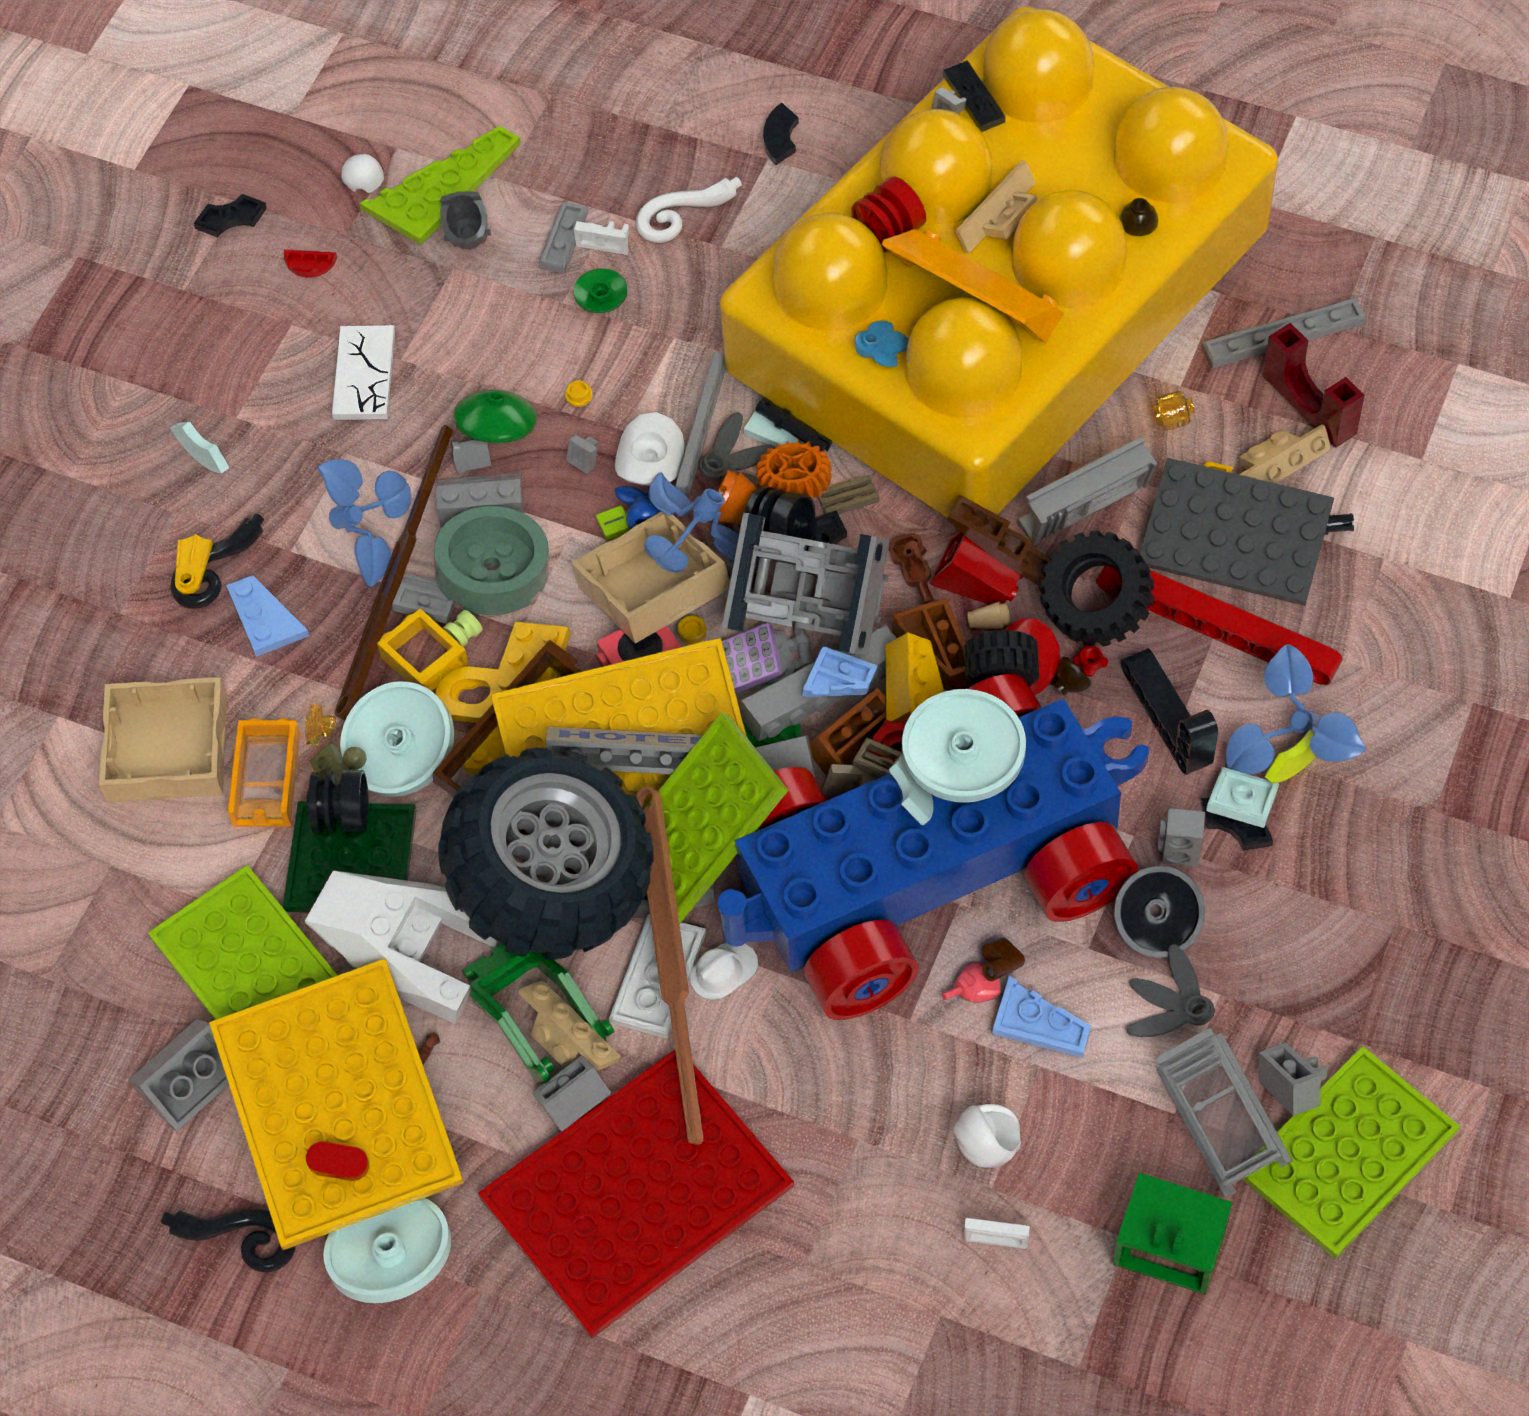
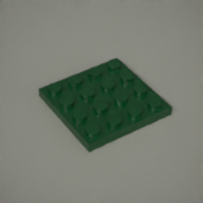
M298 801L283 909L286 912L309 913L333 871L408 881L417 812L416 806L369 803L368 826L365 833H345L341 820H338L335 833H328L325 824L322 834H314L307 812V801Z

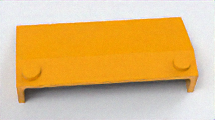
M914 229L884 239L881 245L906 266L911 267L913 264L922 267L1001 311L1008 318L1028 328L1045 343L1063 315V312L1056 307L1058 302L1045 294L1040 298L943 245L939 242L941 238L929 230H926L923 234Z

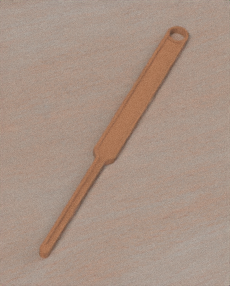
M643 787L638 791L636 798L645 813L646 822L644 827L646 833H651L654 861L651 865L647 896L661 997L670 1008L689 1143L700 1145L703 1142V1131L684 1005L689 994L662 799L658 790L651 787ZM649 793H652L651 805L644 809V799Z

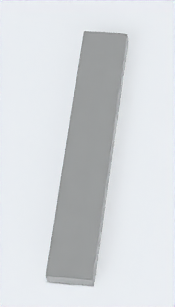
M1356 298L1205 341L1202 343V349L1213 369L1266 353L1269 336L1289 323L1297 328L1308 340L1364 325L1366 317Z
M714 352L675 486L688 499L726 371L722 353Z

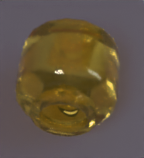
M1180 390L1159 396L1156 399V404L1152 405L1158 427L1163 426L1167 431L1189 425L1191 423V414L1196 413L1192 398H1186Z

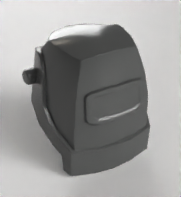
M463 191L441 197V223L446 234L444 235V241H451L454 247L459 246L462 249L468 250L477 247L481 243H485L487 236H491V230L488 229V216L479 193Z

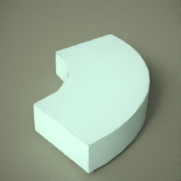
M180 422L170 427L180 444L201 465L216 473H223L229 469L217 445L205 440L196 431L191 422Z
M902 754L890 767L889 772L895 778L902 791V806L921 825H924L931 819L933 814L932 795L921 788L911 777L905 766Z

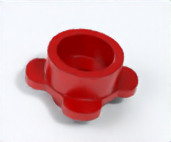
M1087 646L1081 650L1080 654L1074 656L1073 663L1080 666L1086 676L1092 677L1097 670L1107 667L1108 659L1103 657L1099 648Z

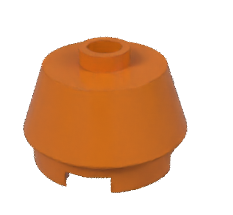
M727 470L717 492L723 496L724 504L719 509L722 515L718 522L741 524L748 500L757 489L741 471L737 473Z

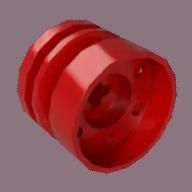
M896 176L887 178L876 186L872 193H867L851 207L852 217L866 225L874 233L880 244H882L884 239L914 229L918 230L926 223V212L920 198L910 185ZM882 246L884 252H889L885 247Z

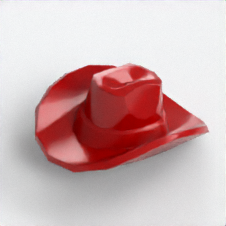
M1020 618L1006 627L1005 630L1023 632L1037 640L1040 677L1034 685L1030 686L1034 695H1037L1050 684L1056 673L1060 659L1059 643L1052 629L1038 619Z

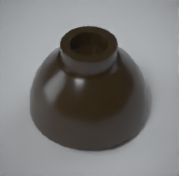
M1136 198L1126 204L1119 216L1125 232L1133 236L1148 235L1158 226V214L1155 208L1143 198Z
M1062 656L1056 669V680L1052 684L1064 696L1068 692L1078 693L1088 689L1091 686V680L1068 657Z

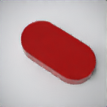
M317 1142L310 1146L306 1153V1163L309 1169L317 1175L356 1181L363 1178L369 1170V1160L366 1153L357 1147Z

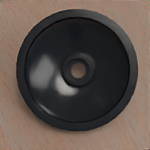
M1150 866L1138 870L1121 885L1114 901V922L1121 938L1133 950L1150 957H1169V947L1172 944L1178 945L1184 951L1200 934L1205 918L1204 900L1198 886L1185 873L1172 867ZM1153 905H1157L1160 909L1157 916H1152L1150 913Z

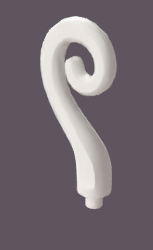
M738 177L732 180L724 178L703 190L677 191L659 195L648 201L640 209L636 217L637 231L647 241L653 243L668 242L679 235L682 230L683 221L677 212L663 209L674 206H718L737 195L736 189L742 186V183ZM658 213L656 215L658 223L670 222L671 225L667 229L656 230L650 226V220Z

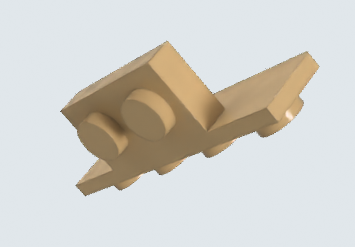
M1021 161L957 228L956 234L965 253H970L985 236L1007 240L1017 229L1019 221L1025 212L1038 201L1036 195L1026 194L1036 183L1027 162Z
M1321 424L1300 438L1284 430L1274 433L1271 438L1251 447L1248 452L1239 456L1241 466L1247 469L1239 475L1272 483L1281 481L1331 449L1325 426Z
M538 981L519 990V994L538 1012L531 1036L563 1068H566L581 1055L597 1071L619 1062L620 1055L544 981Z

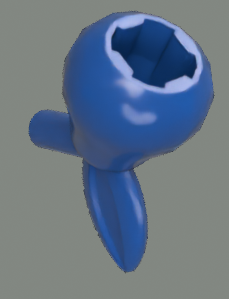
M622 486L615 489L617 498L623 503L631 505L626 513V524L630 530L661 512L650 501L649 491L645 494L642 490L632 486Z

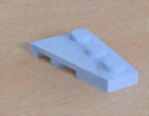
M253 575L226 585L256 657L310 636L308 630Z
M1009 976L994 1023L993 1035L1083 1058L1091 1025L1060 1006L1055 1007L1042 999V995L1034 990L1029 991L1018 984V980Z

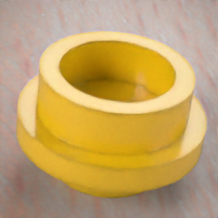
M577 380L571 382L565 391V399L571 406L582 407L592 400V389L584 381Z

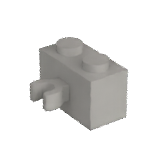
M1287 1043L1259 1052V1083L1293 1116L1320 1106V1081L1327 1078V1066L1318 1067L1317 1057H1310L1304 1060Z
M582 1055L532 1093L561 1132L589 1110L602 1103L611 1094L594 1067Z

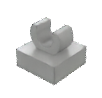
M941 87L935 91L932 109L949 110L960 114L965 108L966 98L960 99L955 96V91H947Z
M575 435L569 439L566 461L584 473H590L595 467L598 450L596 446L599 445V442L592 437L584 440Z

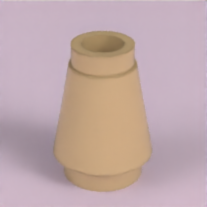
M999 601L973 611H968L970 629L1004 630V627L1011 625L1008 603L1001 604Z

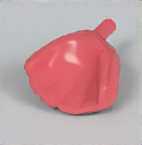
M971 962L957 976L954 988L942 993V998L947 1000L959 995L975 1003L993 1000L1001 993L1000 978L995 981H988L982 972L983 966L986 963Z

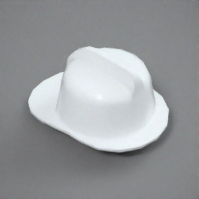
M727 943L721 944L715 949H710L703 953L691 972V985L695 992L703 998L710 1000L722 999L755 974L758 967L757 955L753 948L746 943L738 947L730 946Z

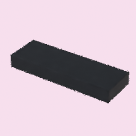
M968 60L943 70V77L951 89L956 92L955 95L960 99L966 98L965 110L981 132L1005 123L1004 113Z

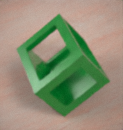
M1139 1172L1116 1241L1113 1265L1206 1295L1226 1233L1233 1202ZM1134 1249L1199 1270L1198 1277L1131 1256V1250Z

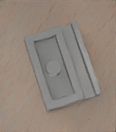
M405 573L404 580L400 584L392 607L393 611L407 615L413 614L421 608L434 621L448 624L456 602L454 600L449 601L444 596L436 580Z

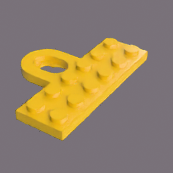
M515 622L499 669L470 666L457 668L440 681L436 689V695L448 708L452 720L477 723L493 704L491 694L505 691L549 640L565 651L571 631L566 626ZM549 667L535 683L555 679L557 673ZM481 686L490 688L489 696L481 703L466 704V702L458 700L460 693L465 690H473ZM499 726L492 731L466 761L464 769L467 774H478L483 766L506 755Z

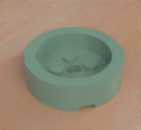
M502 506L472 508L451 518L441 528L436 537L434 560L435 577L438 587L449 601L454 600L464 606V610L481 615L511 613L529 605L531 599L545 588L549 573L548 541L538 523L520 511ZM489 562H492L493 565H497L499 568L488 570L485 567L489 565Z

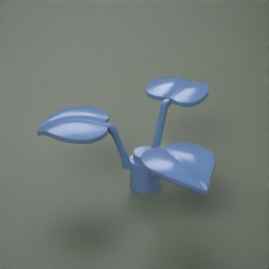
M344 459L327 461L320 464L317 469L323 477L329 496L337 504V507L330 510L329 521L335 529L346 528L347 532H355L362 535L355 542V557L368 587L374 586L385 575L391 558L390 548L383 538H373L371 532L355 526L362 520V512L381 505L388 518L403 516L411 503L410 486L406 479L397 472H383L377 477L375 482V493L379 501L358 507L353 504L360 497L357 490L360 489L363 483L358 467L351 461Z
M662 472L659 473L649 488V499L652 504L667 515L675 513L678 516L688 515L693 509L694 519L674 545L662 536H649L644 543L647 554L667 571H683L689 563V558L678 549L698 521L707 523L713 520L710 534L715 538L714 546L724 556L734 561L739 534L728 527L717 525L718 519L722 515L719 509L724 504L723 496L716 490L705 489L703 494L691 503L680 490H677L665 478Z
M1287 644L1268 663L1264 679L1267 688L1272 694L1278 697L1290 695L1291 701L1296 705L1298 710L1293 712L1290 717L1291 726L1268 732L1263 735L1262 729L1256 724L1241 726L1230 737L1226 749V763L1228 769L1241 773L1257 774L1263 772L1270 767L1275 755L1274 747L1268 739L1295 731L1306 734L1309 730H1312V732L1316 733L1310 741V748L1314 755L1328 762L1346 761L1357 757L1366 751V746L1359 735L1356 725L1347 715L1332 712L1320 719L1314 711L1305 710V705L1300 703L1295 694H1306L1310 691L1313 684L1312 668L1306 657L1297 648Z

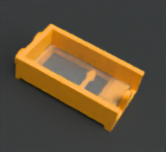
M258 718L238 720L228 804V815L233 827H291L299 739L301 738L296 720L287 718L277 720H261Z

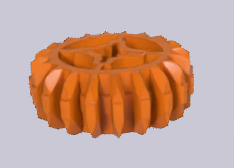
M787 440L785 445L777 443L775 449L767 448V453L761 455L760 462L757 463L756 478L759 487L769 486L773 489H782L785 492L793 491L807 494L812 499L813 497L821 498L822 491H827L832 479L831 463L826 452L820 451L819 446L812 447L810 441L805 444H801L799 440L796 443H790Z

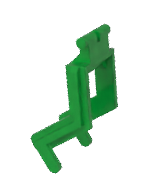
M501 943L490 951L492 956L489 958L482 956L462 970L468 980L473 977L476 978L469 984L472 989L470 997L473 1003L500 1027L534 1080L546 1083L551 1079L549 1073L555 1069L553 1064L547 1057L539 1060L507 1010L492 997L532 968L537 967L560 987L576 1013L605 1041V1036H610L615 1031L608 1020H599L570 974L555 960H545L541 953L528 952L525 957L505 952L506 945Z

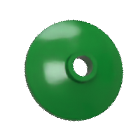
M599 268L581 275L576 281L573 291L574 298L581 308L592 313H606L615 310L625 301L628 290L625 279L619 273L611 269Z

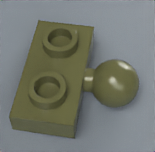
M329 743L309 762L314 771L322 773L324 780L326 772L333 771L337 784H340L343 771L361 769L365 765L367 757L365 751L360 747L348 748L342 757L338 747Z

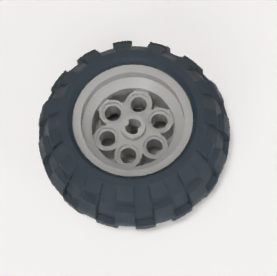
M548 748L526 749L521 752L519 757H509L508 754L486 764L478 774L467 779L455 794L442 823L441 838L438 843V857L441 874H445L447 880L445 883L447 895L455 910L460 909L461 912L464 911L470 918V929L484 940L492 937L505 944V952L525 957L528 952L541 953L545 960L566 958L571 956L574 950L579 949L587 952L612 938L613 934L626 926L647 893L654 854L651 833H646L644 827L646 822L645 813L636 796L627 795L622 790V780L607 767L600 771L586 763L587 756L572 751H567L564 756L552 754ZM518 830H526L529 835H523ZM512 856H519L525 862H517ZM565 868L573 869L576 874L568 873ZM536 876H544L548 882H541Z

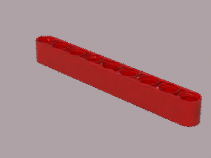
M1104 566L1096 579V584L1103 591L1118 597L1122 587V578L1115 568ZM1154 571L1150 573L1154 581V589L1151 590L1154 600L1153 605L1147 606L1148 611L1268 663L1284 645H1292L1308 660L1312 668L1314 683L1320 685H1329L1343 660L1337 650Z

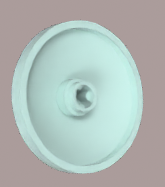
M399 681L387 683L365 694L351 709L341 733V755L343 757L344 752L350 747H360L365 751L366 763L358 770L365 771L368 791L387 797L409 795L424 788L433 781V771L452 751L454 724L444 702L428 688L413 682Z
M971 689L945 691L925 700L910 715L902 736L903 760L914 781L928 793L953 802L981 801L1002 792L1018 776L1026 753L1025 732L1016 713L999 698Z
M423 1198L329 1233L323 1254L325 1268L334 1286L351 1299L365 1303H385L399 1300L422 1289L441 1271L450 1253L451 1232L440 1208L429 1199Z

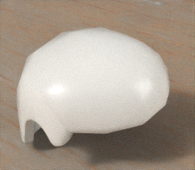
M359 154L346 160L341 170V179L354 192L357 189H363L370 193L381 185L384 180V173L376 159L368 154Z

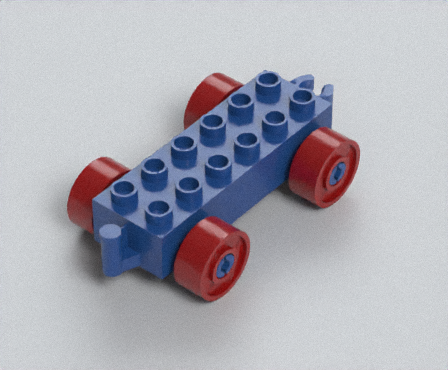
M1016 674L994 676L969 687L968 689L982 691L999 698L1016 713L1022 723L1026 737L1024 763L1016 779L1002 792L990 798L976 802H953L932 795L933 814L931 819L924 825H921L902 806V791L891 773L827 801L816 779L808 769L788 767L775 770V774L789 791L754 833L735 840L738 875L750 898L746 899L742 892L732 889L725 890L719 896L717 904L721 917L724 941L728 945L735 947L742 946L747 942L774 941L790 973L804 967V976L825 1015L833 1020H847L863 1016L888 1004L903 993L916 978L919 971L918 963L900 933L898 925L1025 869L1024 878L1045 915L1051 921H1071L1101 909L1116 898L1117 892L1124 881L1138 871L1137 863L1116 830L1118 828L1121 791L1117 785L1127 782L1143 771L1148 763L1149 748L1143 744L1137 745L1127 757L1122 759L1109 757L1103 748L1110 739H1128L1131 736V719L1114 716L1102 719L1094 723L1090 728L1082 729L1064 698L1042 707L1026 680Z

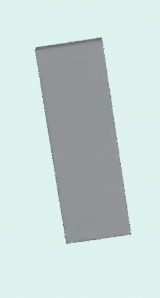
M562 202L539 261L540 269L566 273L576 246L574 227L577 221L585 223L588 215V206Z

